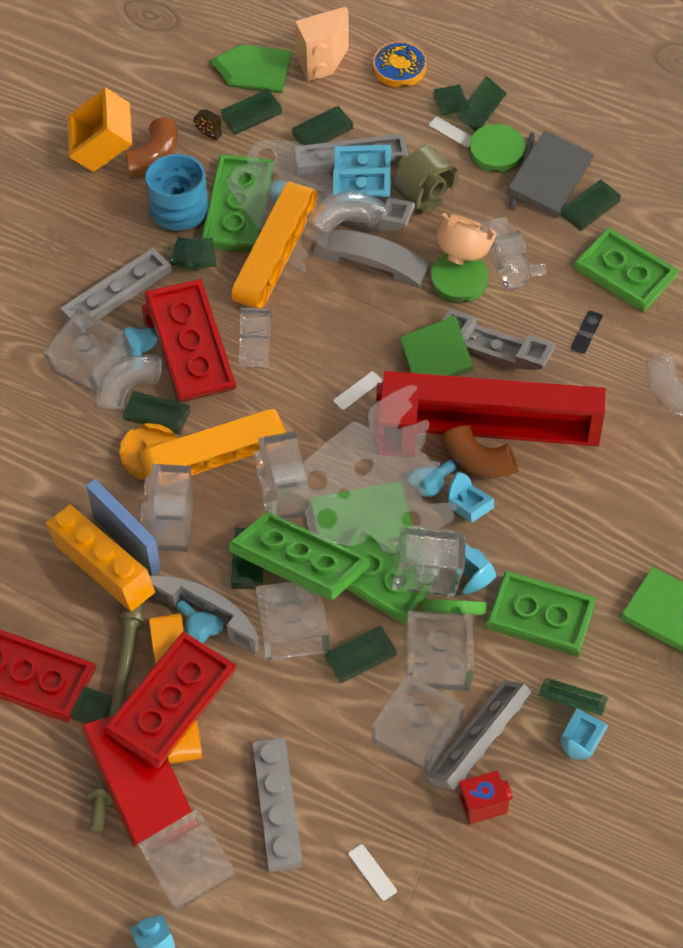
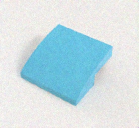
M391 145L334 146L333 198L390 197Z

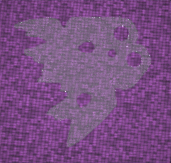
M260 141L248 152V164L238 166L228 178V186L240 205L261 231L276 203L274 201L275 197L282 192L287 182L297 183L317 190V202L287 261L299 271L306 273L307 268L303 259L308 257V253L302 246L301 236L316 242L319 246L326 249L329 246L327 237L330 235L328 223H335L338 219L349 220V216L336 201L338 198H333V176L330 173V169L334 167V146L347 145L322 144L316 150L307 154L305 147L295 141ZM264 149H271L275 152L276 157L272 162L263 163L258 159L259 152ZM391 155V161H394L396 158ZM247 173L253 174L256 182L252 187L244 188L239 185L238 180L240 176ZM277 173L279 178L273 181L269 179V175Z
M416 385L404 387L376 403L370 408L367 415L369 427L358 422H351L312 454L297 470L295 478L299 494L311 502L305 511L308 528L315 537L341 545L356 546L357 544H362L367 536L372 534L383 552L398 555L394 551L401 550L416 558H455L458 546L444 535L440 528L454 519V511L457 509L458 504L453 502L426 504L421 499L426 491L419 485L420 482L440 465L437 461L428 460V456L420 452L421 447L426 441L425 432L429 428L428 420H423L415 425L398 429L402 416L412 408V404L408 399L416 391ZM362 459H372L373 467L370 472L365 476L355 473L354 463ZM314 470L322 471L327 478L326 486L321 490H314L307 483L308 475ZM346 488L349 491L347 499L339 497L340 489ZM327 508L333 510L337 515L335 526L328 529L319 525L317 518L319 512ZM405 512H416L419 515L421 525L418 527L404 526L401 523L403 514Z

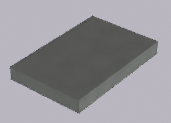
M544 130L508 187L507 194L557 218L591 163L594 154Z

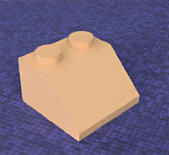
M347 7L295 21L297 60L307 81L334 74L349 49Z

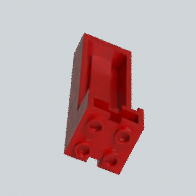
M384 371L383 383L377 382V405L374 408L373 443H379V455L415 458L417 433L443 434L453 428L468 425L471 427L474 437L599 447L605 416L606 388Z

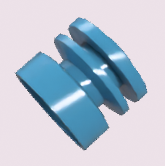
M169 154L158 158L150 164L146 171V187L149 196L150 215L153 221L160 227L172 231L187 230L200 224L205 219L208 210L205 169L202 164L195 158L183 154Z

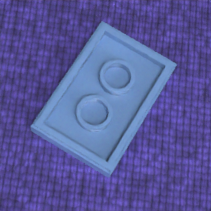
M94 479L87 484L86 488L93 518L135 560L147 569L150 576H155L159 573L161 566L156 539L97 480Z

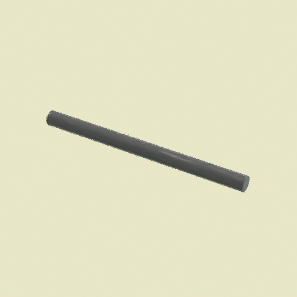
M530 133L520 168L533 149L536 139L535 133ZM511 196L508 206L510 210H515L518 200Z

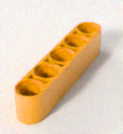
M293 182L285 184L234 283L231 293L233 302L257 310L264 308L314 210L318 195L316 189Z
M269 409L153 446L143 451L138 459L150 486L158 487L275 449L287 442L289 436L277 410Z
M181 613L149 618L155 665L184 631ZM197 721L168 756L170 764L203 759Z

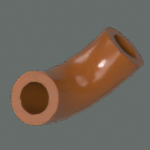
M168 117L155 119L149 125V141L142 147L125 151L130 178L146 175L150 164L158 158L174 153L177 146V126L173 119Z
M468 425L453 428L442 434L444 444L454 462L469 474L490 479L509 476L519 472L515 455L509 444L496 448L484 447L476 441L471 427Z

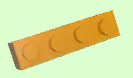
M71 504L46 522L55 546L130 612L156 593L147 569Z

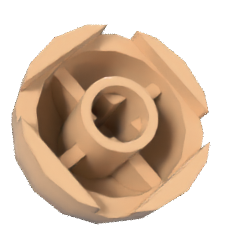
M443 213L436 235L437 243L441 250L449 254L447 259L453 263L463 265L465 261L474 262L482 259L490 250L496 232L488 228L486 233L480 230L481 223L455 214H451L450 218H448L447 214Z

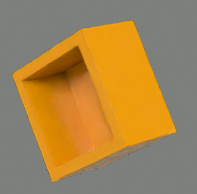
M106 87L67 115L69 158L92 172L106 165L111 159L132 145L130 103Z

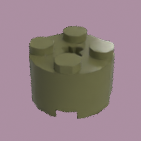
M424 144L411 155L405 154L400 158L397 163L399 170L392 187L407 201L415 202V208L428 212L444 202L441 196L448 188L453 191L458 180L459 171L429 144Z

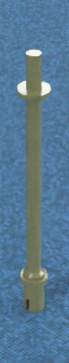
M144 602L132 612L124 606V611L119 616L118 622L124 630L109 716L115 715L125 702L136 630L143 627L145 621L142 615ZM99 771L97 788L89 790L87 793V799L94 803L90 831L96 833L103 832L107 805L114 804Z

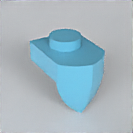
M456 472L449 485V509L469 522L473 523L494 508V499L473 486L467 475Z
M465 542L456 549L454 567L470 579L462 591L463 595L483 589L497 577L492 564L480 550L471 548Z
M577 708L560 737V744L571 759L586 760L593 755L608 725Z
M162 914L157 917L146 918L139 924L130 927L137 948H175L171 932Z

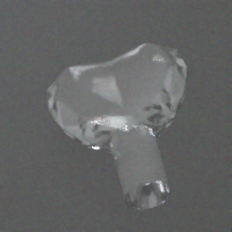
M509 253L503 259V267L506 272L503 276L502 284L507 290L520 288L527 282L530 276L547 274L546 264L530 265L529 261L518 253Z

